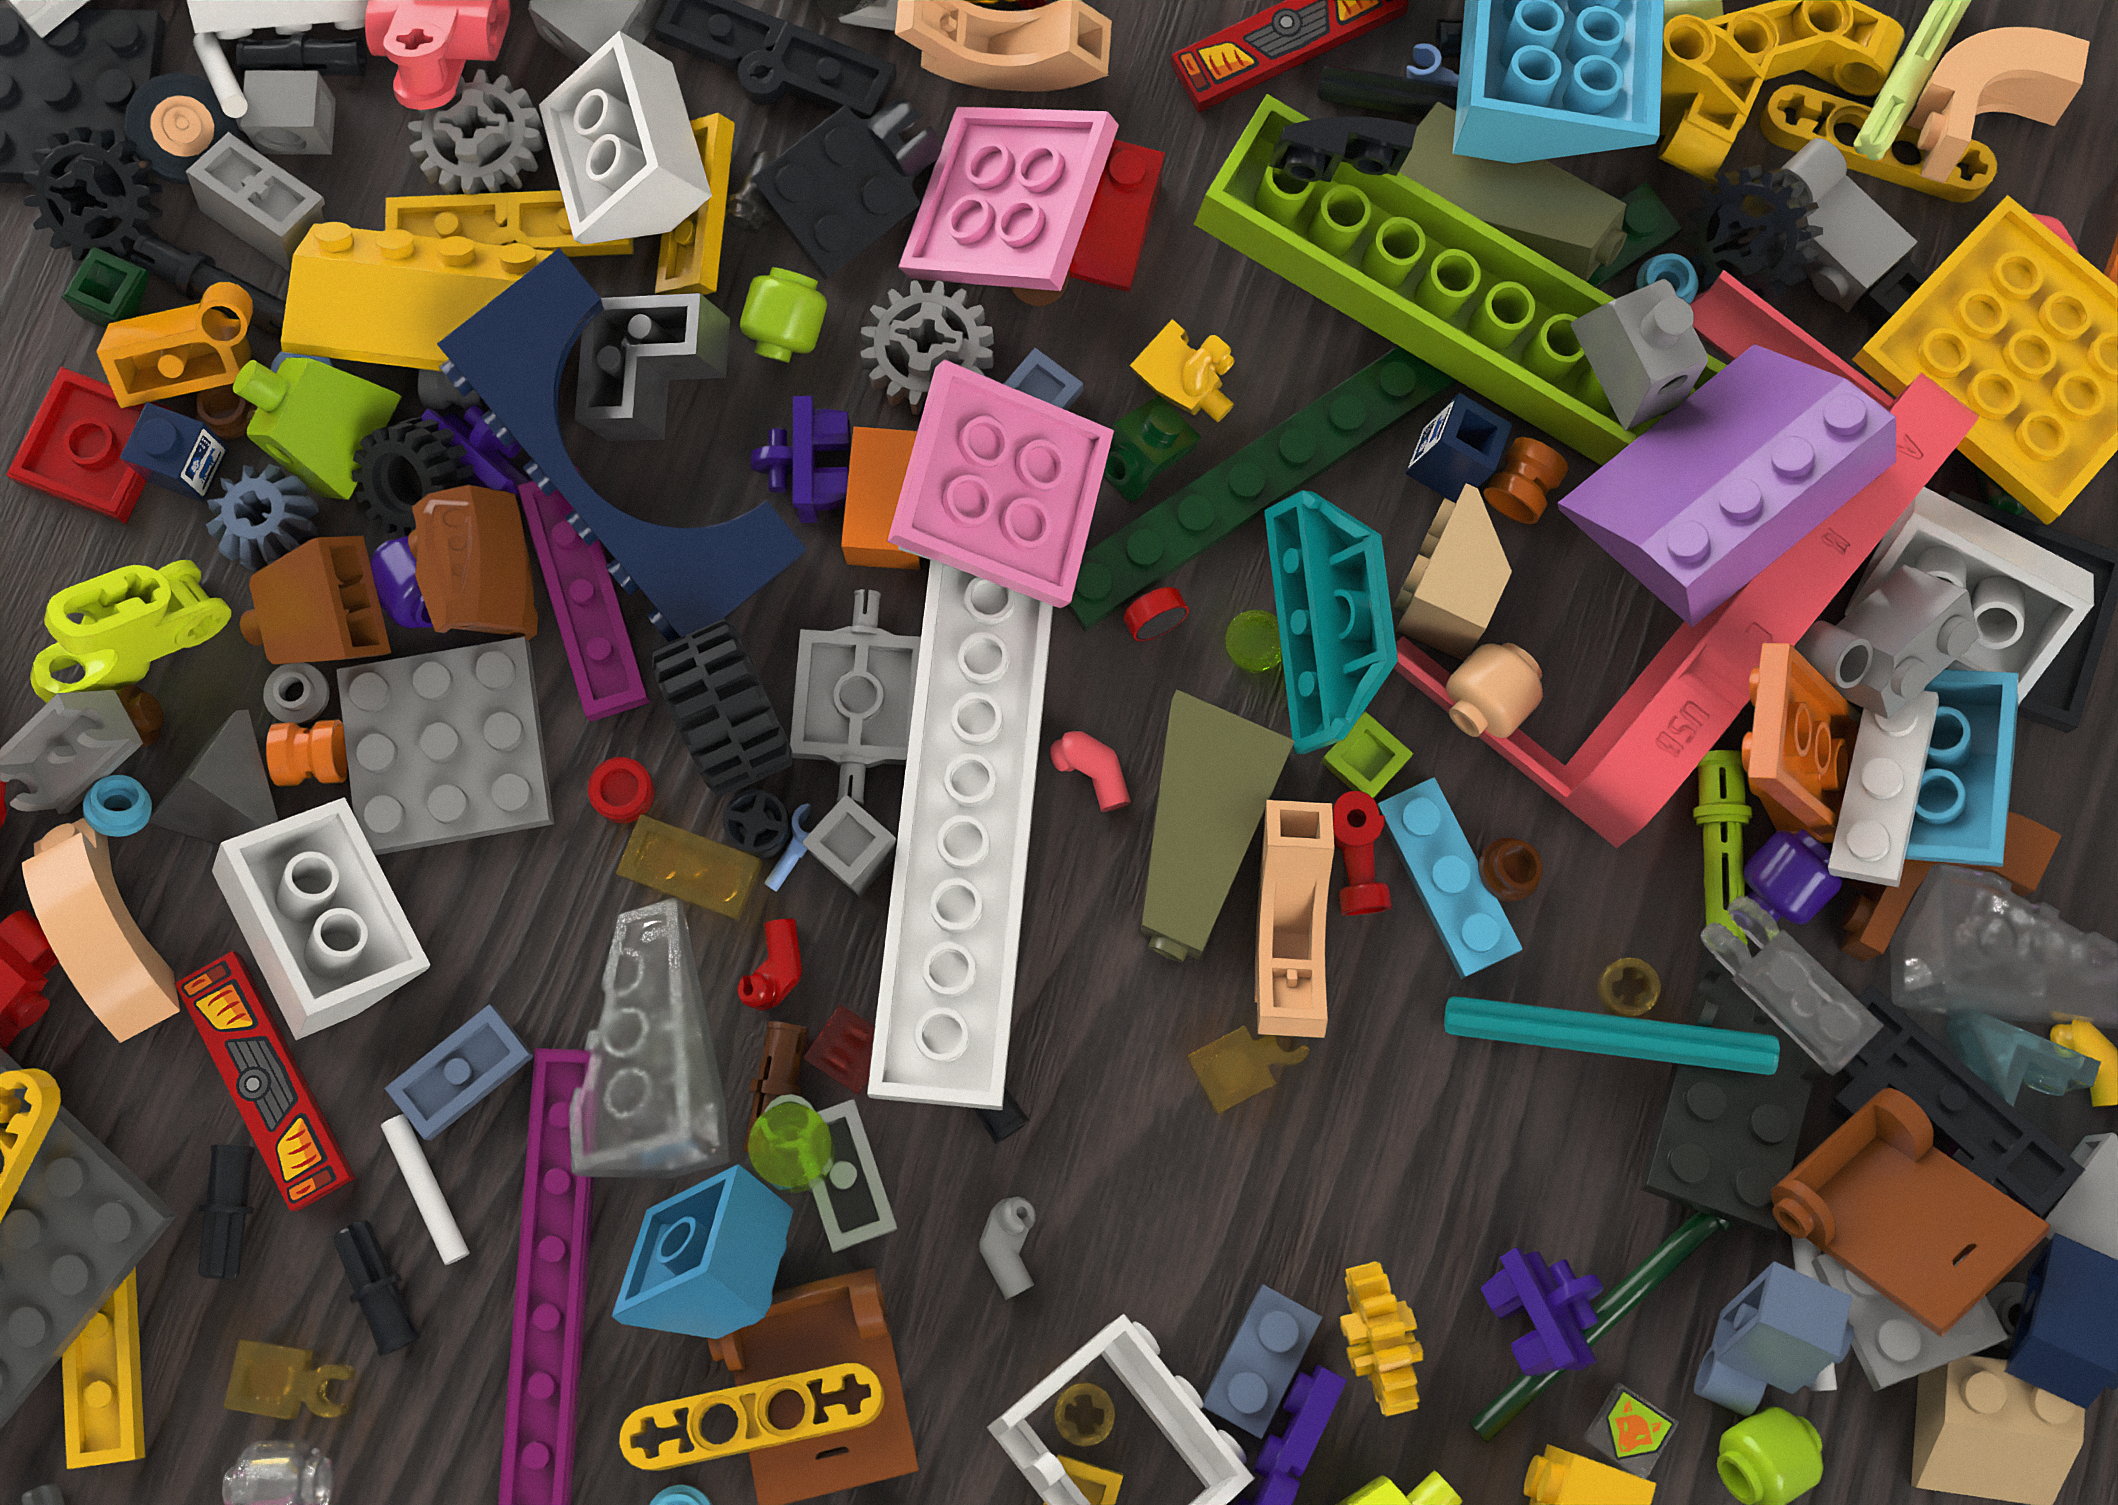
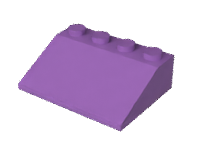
M1753 344L1560 500L1558 507L1564 515L1693 628L1896 462V416L1846 378Z

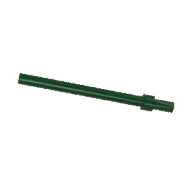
M1697 1211L1593 1307L1599 1322L1590 1328L1581 1330L1590 1348L1718 1229L1725 1233L1734 1223L1701 1211ZM1560 1369L1538 1377L1526 1376L1522 1373L1469 1422L1470 1426L1488 1444L1566 1370Z

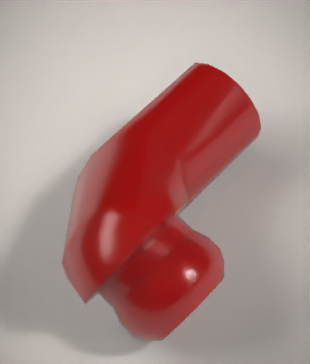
M778 919L764 923L768 958L751 976L744 975L737 986L738 997L747 1007H752L758 1011H766L776 1007L800 981L802 977V963L796 919Z

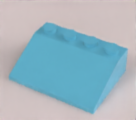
M1465 0L1453 154L1514 164L1656 144L1660 130L1664 0Z

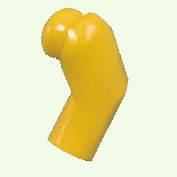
M2073 1019L2072 1024L2060 1023L2055 1025L2050 1031L2053 1053L2060 1058L2078 1057L2086 1066L2092 1106H2117L2118 1049L2090 1021Z

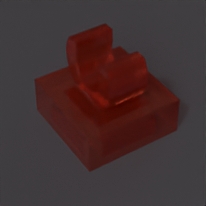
M839 1004L803 1059L860 1096L869 1082L875 1026Z

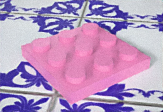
M956 107L942 146V151L937 159L898 267L910 279L1061 291L1119 126L1118 123L1106 111Z
M943 360L934 370L887 542L1047 604L1062 608L1070 604L1114 430L957 364Z

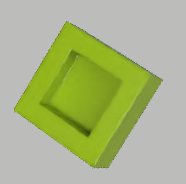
M1365 711L1346 738L1337 742L1326 753L1321 763L1352 791H1362L1374 799L1414 753Z

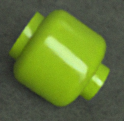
M771 267L769 276L761 275L752 280L740 320V329L746 337L757 341L754 353L789 363L792 352L807 354L814 350L827 309L825 296L816 290L817 280L776 267Z
M1766 1406L1722 1434L1719 1445L1720 1456L1717 1459L1718 1472L1729 1492L1743 1504L1786 1505L1817 1485L1821 1480L1823 1472V1462L1820 1453L1822 1441L1814 1426L1804 1417L1794 1416L1780 1407Z

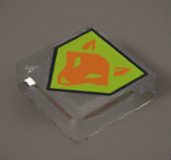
M1616 1383L1582 1440L1634 1476L1646 1480L1680 1422L1623 1384Z

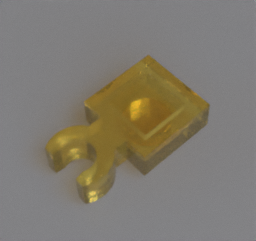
M1244 1025L1188 1054L1186 1058L1216 1115L1275 1085L1276 1082L1268 1067L1274 1063L1286 1067L1300 1063L1311 1052L1308 1046L1299 1047L1293 1052H1285L1277 1045V1035L1263 1034L1262 1038L1254 1042Z
M239 1339L223 1408L291 1420L298 1418L301 1401H303L311 1412L320 1417L341 1416L347 1413L348 1406L330 1402L325 1395V1386L331 1378L339 1380L354 1379L356 1370L345 1364H330L321 1366L314 1371L309 1370L313 1350L254 1339Z

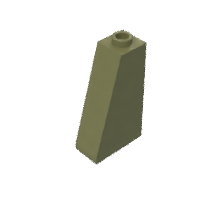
M1440 102L1436 103L1416 128L1412 149L1399 170L1402 174L1587 282L1600 264L1609 266L1620 253L1627 237V233L1621 230L1626 209L1624 202L1545 159L1513 164L1453 154L1456 111Z
M1176 689L1171 700L1140 934L1151 939L1148 944L1149 949L1168 959L1183 963L1186 955L1199 960L1266 808V802L1273 792L1295 740Z

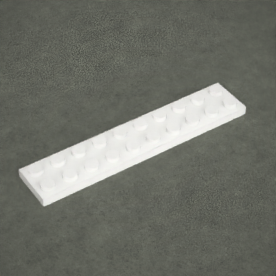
M930 560L867 1094L869 1098L1002 1110L1053 605Z

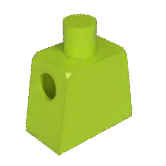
M286 358L280 364L276 373L259 362L251 360L243 366L233 384L234 393L258 407L247 428L249 439L292 475L297 476L317 495L344 500L350 499L358 483L353 482L352 471L362 468V465L353 461L355 451L363 449L360 441L365 436L373 434L372 431L387 426L401 398L394 391L311 358Z

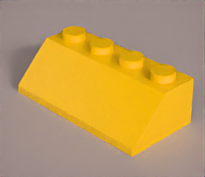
M341 222L314 223L293 254L281 336L282 352L442 371L439 366L448 360V357L437 343L554 251L536 250L529 245L520 243L506 246L477 243L461 236L443 239L412 235L410 232L401 229L375 231L351 228L349 225Z

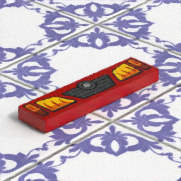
M1285 0L1171 54V66L1199 113L1405 15L1409 2L1407 0Z
M231 951L174 983L289 1210L298 1212L356 1179L241 954Z

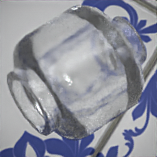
M307 1439L261 1440L249 1444L239 1455L236 1465L231 1466L227 1470L223 1480V1500L225 1505H330L334 1490L333 1465L330 1458L322 1456L319 1448Z

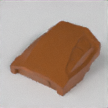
M466 485L427 494L412 506L416 528L409 534L408 545L412 555L417 560L415 577L435 632L445 633L453 628L514 635L517 638L525 637L528 641L537 635L538 614L534 606L532 567L521 521L522 515L515 493Z

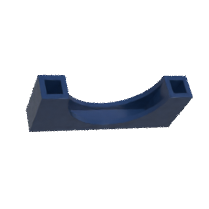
M558 248L437 343L448 357V360L441 364L439 368L464 397L473 390L478 393L490 408L488 412L481 416L484 422L505 447L515 440L518 441L532 458L531 461L523 466L524 470L547 497L558 489L573 507V510L564 518L588 546L598 539L615 558L605 567L629 596L639 588L656 607L647 617L670 643L723 618H727L806 553L807 548L767 500L753 510L724 523L706 527L675 528L642 521L620 511L599 496L583 480L575 469L563 442L558 414V395L561 376L572 347L584 329L604 310L599 295L562 250Z

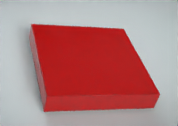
M60 367L6 476L15 483L126 525L147 481L121 460L120 456L146 403L120 408L111 385ZM152 401V402H148V403L154 404V405H156V406H159V407H162V408H165V409H167V410H170V411L175 412L173 409H171V408H169V407H167V406L161 405V404H159V403H156V402H153V401Z

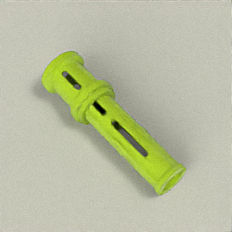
M1708 751L1695 767L1698 769L1699 806L1692 809L1696 825L1703 827L1705 947L1712 945L1714 939L1729 942L1733 948L1747 947L1748 942L1745 932V880L1743 875V826L1749 825V819L1752 818V808L1745 804L1742 751ZM1719 774L1723 776L1724 799L1720 797ZM1721 828H1725V843L1721 841ZM1722 857L1726 859L1727 910L1723 909Z

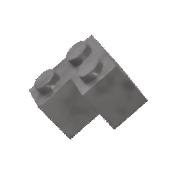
M701 293L601 298L604 310L582 332L575 420L607 441L664 439L669 380L726 378L730 318Z

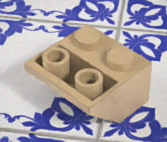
M1467 483L1456 503L1444 498L1419 550V553L1430 558L1418 554L1393 606L1404 611L1396 631L1462 661L1466 660L1486 630L1512 573L1478 488Z

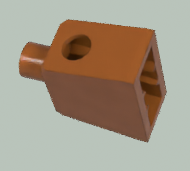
M364 536L317 537L311 539L251 576L249 586L255 608L247 610L242 614L240 629L243 637L251 645H264L266 657L272 664L343 660L381 656L391 653Z

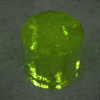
M786 1103L770 1108L757 1119L750 1131L748 1142L751 1164L768 1184L780 1191L798 1193L814 1188L826 1178L834 1163L836 1149L832 1133L821 1116L805 1105Z

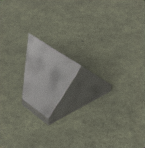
M248 709L235 711L211 736L153 811L148 821L149 824L221 844L223 841L278 822Z

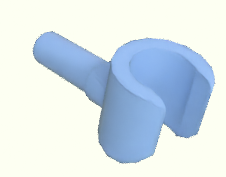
M1422 43L1413 48V60L1417 64L1429 68L1421 70L1413 66H1407V78L1458 87L1459 75L1441 66V54L1435 46Z
M808 803L801 805L795 810L792 816L793 838L764 882L765 885L776 892L799 858H802L807 851L802 842L810 833L804 832L800 826L810 814L811 805Z

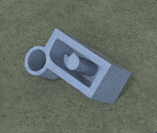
M1774 1261L1720 1311L1712 1346L1702 1359L1695 1378L1694 1393L1742 1416L1749 1417L1758 1407L1767 1383L1790 1394H1794L1803 1386L1810 1387L1821 1371L1831 1363L1839 1364L1849 1351L1854 1335V1327L1847 1323L1852 1296Z

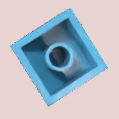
M740 1164L647 1209L612 1317L625 1325L718 1339L742 1327L757 1323L760 1319L765 1318L772 1303V1289L780 1259L787 1247L786 1236L794 1209Z

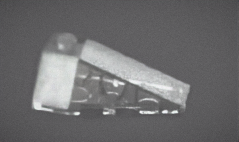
M1943 863L1931 866L1890 941L1893 1004L1897 1007L1944 1015L2053 1024H2072V1020L2091 1022L2095 1027L2118 1029L2117 943L2096 931L2085 934L2059 919V910L2044 901L2033 904L2011 891L2012 883L1995 873Z
M675 897L619 914L601 983V988L606 993L598 1029L589 1030L585 1050L591 1054L583 1088L574 1089L569 1109L571 1171L577 1176L671 1179L729 1163L725 1099L683 903Z

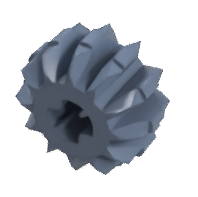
M269 464L260 475L254 467L243 465L241 482L236 484L228 478H220L221 486L227 494L224 498L207 500L208 508L217 517L206 524L211 536L216 540H221L218 545L220 547L219 551L231 561L240 559L241 564L251 571L258 572L265 561L270 565L283 557L284 554L301 546L299 544L301 538L319 536L318 528L308 520L319 512L317 503L310 496H305L307 486L297 476L290 475L286 477L285 473L278 466ZM261 515L267 519L265 522L260 518Z

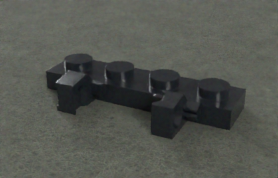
M1872 984L1826 1028L1824 1036L1831 1038L1835 1047L1850 1059L1840 1071L1851 1082L1834 1098V1102L1828 1107L1844 1123L1881 1089L1892 1088L1898 1090L1915 1101L1926 1113L1932 1124L1933 1134L1955 1152L1951 1157L1953 1160L2038 1217H2041L2085 1171L2080 1164Z

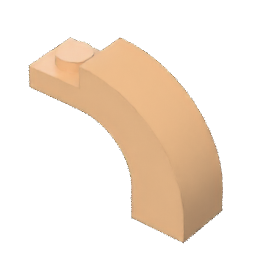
M898 0L895 35L922 50V68L946 79L984 89L1043 92L1071 88L1108 76L1112 21L1081 0H1058L1046 6L1025 11L993 10L971 4L965 0Z
M2005 27L1975 34L1955 45L1939 62L1911 111L1906 124L1907 126L1922 130L1918 141V148L1926 151L1921 177L1945 183L1971 141L1975 116L1978 114L2007 112L2055 126L2083 84L2090 42L2046 29Z
M1267 800L1260 856L1255 939V1002L1257 1003L1258 1034L1325 1038L1328 1020L1325 977V928L1328 889L1334 854L1331 803Z
M84 817L72 824H62L50 830L41 840L34 843L35 856L22 862L27 891L45 936L66 974L90 1009L121 1043L180 1012L177 989L174 984L176 983L174 971L147 941L122 900L112 873L107 835L92 829Z

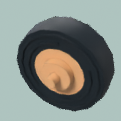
M178 72L156 76L136 90L126 109L125 133L128 140H132L137 144L134 156L139 161L151 160L154 166L149 172L166 182L191 185L186 173L187 169L228 132L239 139L240 129L238 128L236 118L229 117L224 113L211 83L200 76Z

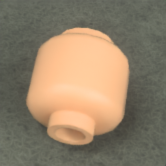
M1489 643L1479 646L1450 676L1446 684L1448 696L1456 703L1449 710L1452 721L1463 732L1472 737H1478L1484 730L1498 738L1510 736L1536 709L1543 698V688L1540 681L1542 671L1538 663L1524 649L1515 644L1504 643L1501 646Z

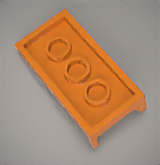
M1790 643L1762 644L1760 666L1753 667L1749 679L1750 700L1755 707L1753 731L1746 733L1742 744V763L1744 770L1748 773L1750 791L1760 798L1777 832L1785 830L1796 835L1803 828L1820 843H1834L1862 715Z

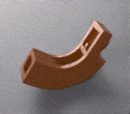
M2008 811L2003 867L1905 859L1899 887L1845 878L1844 883L1865 893L1866 896L1859 894L1847 909L1841 922V928L1848 932L1839 950L1861 962L1884 954L1912 895L1918 886L1929 876H1958L1972 881L2008 901L2035 892L2062 835L2038 822Z

